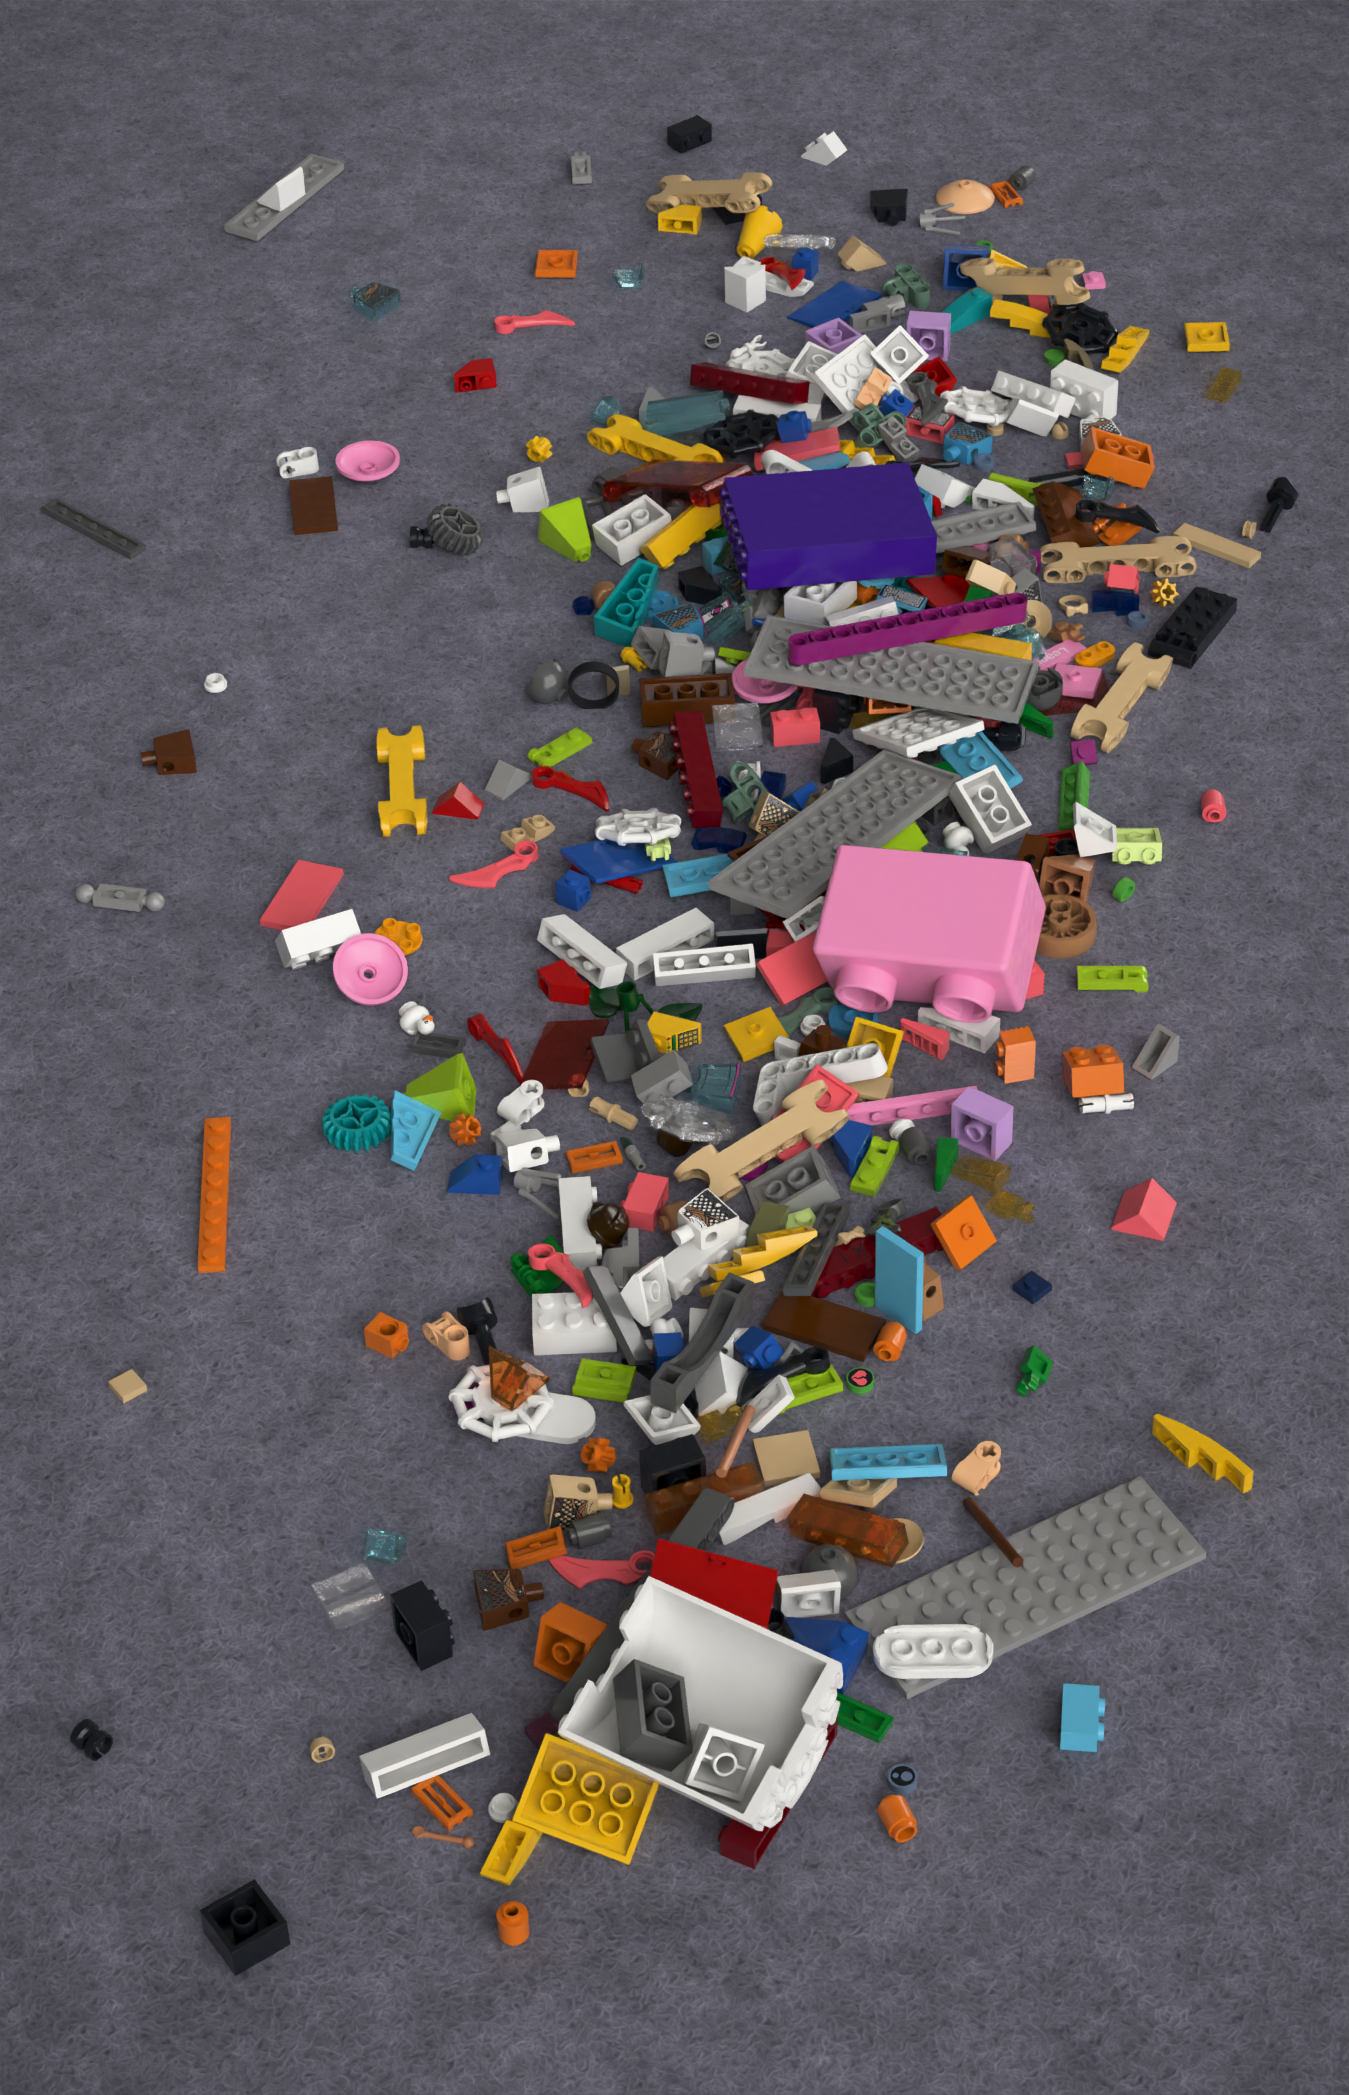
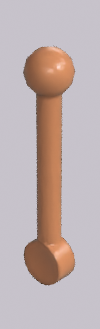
M416 1826L412 1830L415 1838L427 1837L462 1844L467 1849L472 1848L475 1844L474 1839L470 1836L459 1838L428 1832L422 1826Z

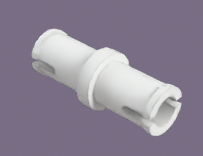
M1128 1093L1080 1097L1079 1105L1089 1104V1106H1082L1079 1110L1081 1114L1092 1112L1110 1114L1111 1111L1133 1110L1134 1102L1124 1103V1101L1133 1100V1095Z

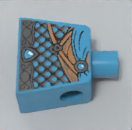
M959 422L944 437L943 458L947 462L955 460L964 465H969L973 463L977 455L990 454L992 452L993 435Z
M692 602L653 614L654 628L668 629L678 633L696 634L703 640V622Z

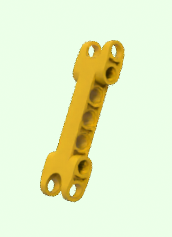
M613 414L607 419L608 428H593L587 433L588 442L600 451L609 455H614L620 451L667 469L671 478L690 485H697L703 481L704 474L702 470L716 471L723 466V458L715 449L701 443H696L692 447L643 430L637 420L620 414Z
M415 725L408 734L402 736L392 735L387 727L379 728L377 733L378 763H389L390 800L378 801L382 837H390L391 830L399 824L413 825L417 829V835H425L428 823L426 798L415 799L413 761L425 760L421 725Z

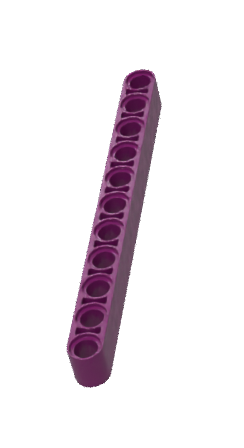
M1010 593L794 634L788 639V661L794 665H803L1019 624L1026 620L1028 598L1022 593Z

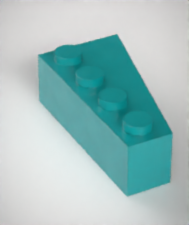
M641 558L636 560L594 615L595 635L624 647H632L631 643L639 626L644 625L659 585L658 565Z

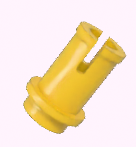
M628 646L621 651L620 656L625 664L629 663L638 672L643 671L640 666L647 669L648 665L633 647Z
M620 1474V1483H618L617 1475L612 1479V1505L619 1509L630 1507L634 1501L633 1495L630 1492L631 1481L627 1475Z

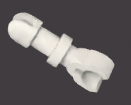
M758 335L750 343L746 342L741 348L732 350L730 357L735 359L746 353L748 349L753 351L761 350L767 342L763 344L757 343L758 341L760 342L762 335Z

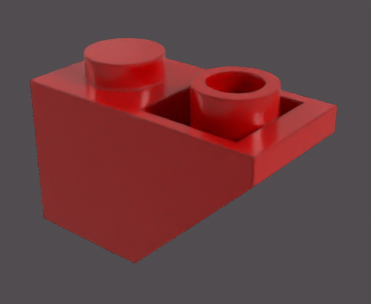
M492 358L471 360L454 373L455 393L496 388V371Z
M564 959L537 969L538 987L550 1001L581 1006L589 1005L591 990L585 980L583 981L577 975L575 968L570 967Z

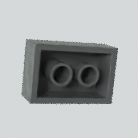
M633 1659L613 1678L620 1754L672 1772L693 1752L684 1677Z

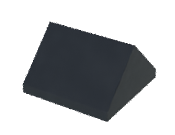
M767 928L717 931L715 934L716 947L753 944L755 959L766 958Z

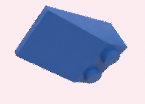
M785 1617L795 1637L792 1641L841 1662L843 1668V1687L841 1689L837 1688V1692L844 1694L867 1652L869 1632L843 1621Z

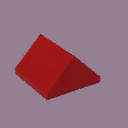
M940 356L919 366L913 372H924L927 374L928 379L937 383L935 394L938 397L946 390L952 391L957 382L955 375Z

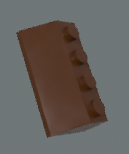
M1055 481L1043 483L1038 487L1032 488L1051 543L1075 542L1080 548L1099 544L1092 523L1079 521L1075 517L1076 504L1083 500L1079 490Z
M732 673L639 678L643 727L669 726V721H673L674 712L702 711L704 723L736 721Z

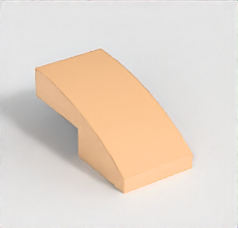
M875 367L853 404L862 410L869 403L877 406L881 397L887 391L892 378Z

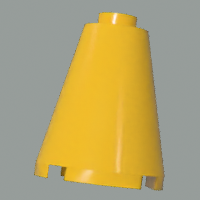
M760 205L756 211L745 214L737 245V253L741 258L745 256L753 259L781 233L783 228L782 220L775 211L771 213L767 210L768 207Z

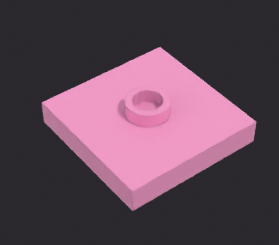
M1056 664L1054 670L1059 672L1063 678L1062 696L1094 698L1102 677L1101 668Z

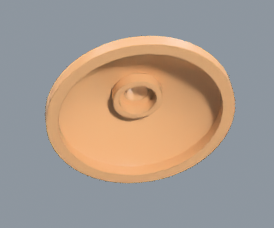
M967 179L950 182L936 193L937 204L942 206L954 203V207L945 210L957 214L982 212L992 206L995 198L993 191L980 182Z

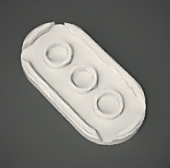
M529 1389L531 1395H537L536 1390ZM548 1392L550 1398L555 1402L554 1409L547 1413L536 1428V1433L531 1436L523 1434L518 1437L560 1444L576 1443L578 1439L587 1438L594 1431L596 1425L594 1408L582 1398ZM502 1396L497 1397V1400L499 1401L507 1400L504 1399ZM530 1407L527 1415L531 1417L537 1408ZM514 1421L501 1424V1427L519 1424V1422Z
M969 1624L895 1625L884 1630V1633L880 1637L878 1635L875 1639L873 1659L876 1666L883 1673L899 1679L969 1678L977 1676L988 1669L993 1660V1643L987 1634L985 1636L980 1632L979 1628Z

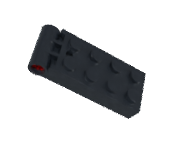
M1196 586L1156 633L1155 638L1149 645L1148 655L1158 659L1168 655L1173 657V664L1191 669L1236 613L1237 598Z

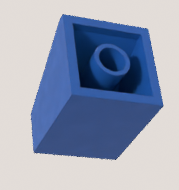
M950 243L945 248L943 290L968 291L971 288L977 287L972 277L961 273L960 265L971 259L988 258L990 246Z

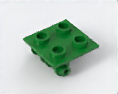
M551 1235L542 1242L553 1246L556 1252L564 1253ZM514 1253L510 1257V1264L513 1267L510 1271L531 1300L532 1294L552 1293L564 1282L549 1269L540 1271L531 1268L528 1255L525 1257L523 1254Z

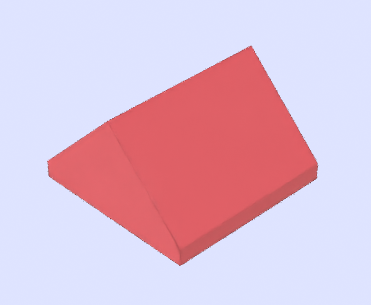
M1150 1178L1124 1191L1111 1230L1164 1241L1177 1202L1153 1178Z

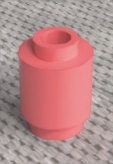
M1214 789L1204 792L1200 799L1203 819L1206 822H1221L1226 817L1223 795Z

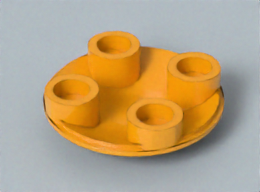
M394 918L383 920L382 925L374 933L393 941L404 955L415 952L421 946L423 940L420 925L396 921Z

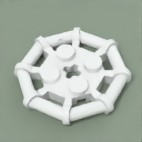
M748 349L746 353L739 357L729 359L726 366L786 377L787 370L796 359H791L780 353L779 349H773L772 351H753Z
M964 386L954 391L946 390L940 396V398L948 399V403L943 410L946 413L955 414L965 419V422L988 423L991 426H998L999 423L1007 422L1011 400L996 396L990 390L986 392L971 390Z
M651 808L647 811L621 809L619 813L610 816H600L596 820L595 836L600 840L608 839L617 842L621 846H625L627 843H648L654 845L659 840L677 837L681 832V818L677 814L659 812L657 808Z
M511 1359L479 1367L475 1365L470 1366L456 1388L449 1392V1400L453 1402L459 1419L458 1425L462 1429H470L491 1438L492 1442L523 1434L533 1435L547 1413L554 1409L555 1404L554 1400L550 1398L545 1385V1376L540 1371L534 1372L511 1362ZM512 1375L520 1377L519 1381L512 1379ZM477 1382L479 1384L477 1389L476 1387L473 1390L469 1389L473 1383ZM535 1388L537 1395H531L529 1389ZM502 1396L504 1399L507 1400L499 1401L497 1400V1397ZM465 1401H472L474 1408L467 1411ZM530 1407L537 1408L531 1417L527 1415ZM481 1417V1418H483V1421H484L485 1423H482V1422L478 1421L477 1419ZM514 1421L519 1422V1424L501 1427V1424Z

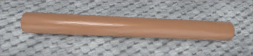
M751 1405L745 1406L716 1469V1475L719 1478L726 1477L752 1420L755 1408Z

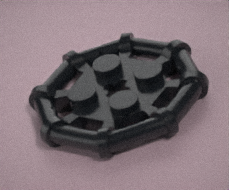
M1084 302L1071 305L1054 304L1050 313L1042 320V326L1047 329L1055 346L1060 345L1064 347V339H1069L1078 343L1077 345L1087 354L1107 353L1109 346L1118 336V330L1114 328L1108 318L1109 314L1106 311L1101 312L1084 304ZM1055 327H1058L1060 329L1059 333L1057 332Z
M748 410L745 413L732 416L724 415L713 427L705 430L704 438L707 440V446L715 449L720 454L730 456V458H737L739 455L756 451L760 453L773 440L780 438L777 428L778 418L774 414L766 415L757 413L754 410Z

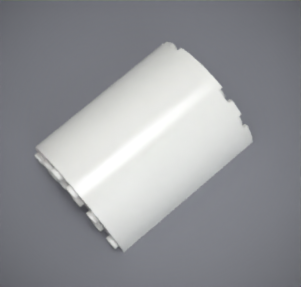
M648 1576L644 1585L641 1584L636 1590L632 1606L620 1618L619 1629L625 1639L623 1644L613 1652L609 1668L605 1674L600 1675L596 1685L588 1680L584 1688H580L577 1691L573 1707L569 1714H565L559 1723L558 1734L565 1740L757 1831H763L764 1826L772 1828L781 1821L783 1809L785 1807L791 1809L800 1798L828 1744V1740H826L828 1724L833 1725L835 1723L840 1702L836 1698L837 1688L841 1689L843 1687L842 1664ZM633 1659L684 1677L691 1741L699 1723H703L765 1744L742 1801L685 1784L684 1778L688 1757L670 1772L620 1754L613 1678Z

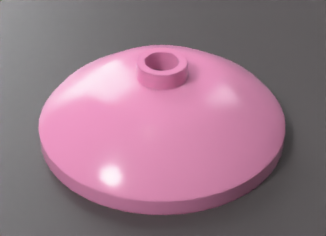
M372 440L360 441L340 450L335 462L337 470L345 477L355 481L370 482L383 479L392 474L400 464V455L398 450L388 443Z
M748 659L742 661L732 674L733 688L736 694L747 701L758 704L781 701L794 693L799 687L794 684L778 683L771 680L744 676V667Z
M360 934L345 941L336 952L332 967L333 977L339 990L350 1000L368 1006L381 1005L394 999L402 991L408 976L407 961L401 949L390 939L378 934ZM364 973H370L372 978H366Z

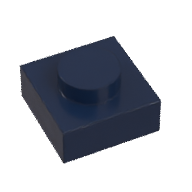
M1030 1271L1013 1284V1291L1034 1304L1052 1291V1284L1033 1271Z

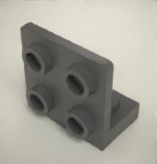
M646 1019L636 1020L628 1033L592 1037L590 1040L606 1084L632 1081V1074L660 1058Z

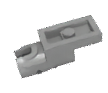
M900 294L863 303L862 312L850 315V326L859 333L890 326L891 318L905 314V311L901 310V308L906 307L903 297Z
M628 1228V1239H622L623 1247L607 1249L600 1265L607 1266L620 1293L632 1275L640 1270L638 1228Z

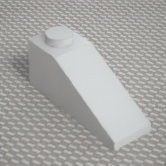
M982 479L972 492V509L983 510L1020 501L1034 520V505L1002 483Z
M920 1007L918 1010V1023L950 1031L951 1041L984 1054L999 1037L1000 1018L991 1015L986 1021L979 1023H965L947 1018L938 1013L935 1008Z

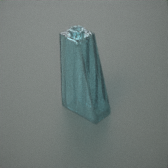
M723 390L648 401L645 419L646 429L648 432L668 437L725 420L726 411L730 410L729 400L724 398Z

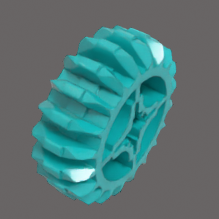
M356 1093L355 1096L351 1097L346 1094L344 1099L336 1098V1102L329 1103L328 1109L324 1110L321 1121L325 1140H328L330 1146H336L337 1151L344 1147L346 1153L354 1149L358 1154L361 1148H364L367 1152L371 1145L378 1148L379 1142L385 1143L386 1136H390L391 1113L389 1107L385 1105L384 1100H378L376 1096L369 1098L367 1093L363 1096H358Z

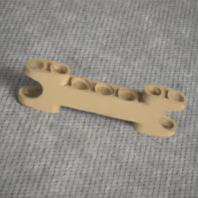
M746 172L739 179L692 181L686 175L664 176L658 183V187L662 192L650 196L646 201V207L649 211L657 214L682 204L702 207H726L732 213L754 212L760 206V199L756 195L767 192L772 186V180L766 174L757 172Z
M993 258L971 259L960 265L962 274L972 277L977 287L992 294V303L995 299L1002 300L1003 295H1054L1055 303L1058 305L1078 304L1091 297L1089 289L1079 286L1073 278L1074 275L1080 274L1085 270L1083 262L1080 260L1054 259L1047 263V268L996 267Z
M1182 536L1155 537L1149 544L1080 548L1075 542H1058L1044 545L1039 550L1041 551V562L1048 564L1043 569V577L1047 583L1082 582L1086 575H1093L1095 573L1105 574L1106 570H1110V564L1138 567V571L1144 572L1155 571L1156 576L1159 578L1192 575L1197 568L1195 559L1189 556L1192 550L1191 542L1188 538ZM1179 544L1187 545L1183 550L1176 549ZM1046 552H1054L1051 557H1043ZM1186 563L1192 564L1188 569L1181 568ZM1050 571L1059 572L1058 575L1054 577H1049L1047 575Z
M1134 642L1126 649L1117 664L1116 673L1121 674L1096 708L1088 704L1082 707L1074 721L1070 737L1079 740L1087 735L1096 736L1102 741L1101 751L1109 753L1119 744L1127 732L1129 722L1123 719L1148 686L1159 690L1171 669L1173 657L1164 655L1159 659L1147 658L1142 654L1143 645Z
M824 1080L814 1081L799 1088L782 1101L781 1106L786 1112L721 1152H718L713 1144L701 1148L676 1168L674 1176L678 1182L692 1178L704 1180L708 1184V1189L725 1203L742 1190L743 1185L738 1180L739 1178L804 1138L807 1139L811 1146L822 1143L840 1130L847 1123L850 1115L845 1109L834 1112H823L818 1109L815 1103L826 1093L828 1086Z

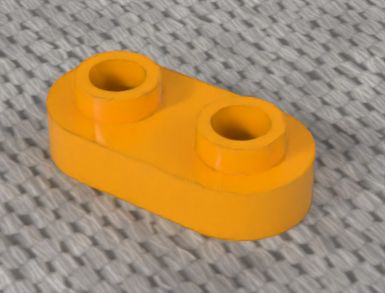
M1101 641L1075 655V666L1097 668L1115 657V647L1109 642Z

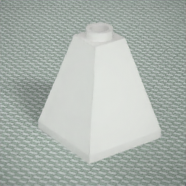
M699 1723L692 1739L693 1752L688 1756L684 1783L742 1801L765 1744Z

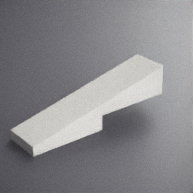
M808 1473L738 1501L734 1504L731 1516L717 1537L723 1545H726L771 1519L775 1523L782 1521L819 1500L821 1487L812 1475Z

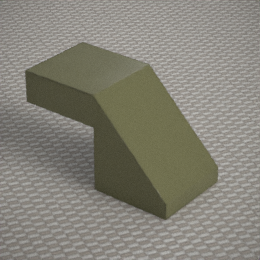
M764 1200L749 1228L746 1247L758 1245L757 1234L786 1229L790 1206Z

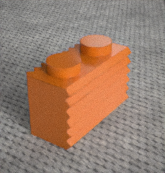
M1025 1026V1028L1020 1027L1019 1029L1001 1030L999 1032V1041L995 1042V1052L998 1061H994V1069L996 1075L1002 1077L1004 1084L1034 1079L1036 1042L1028 1026Z

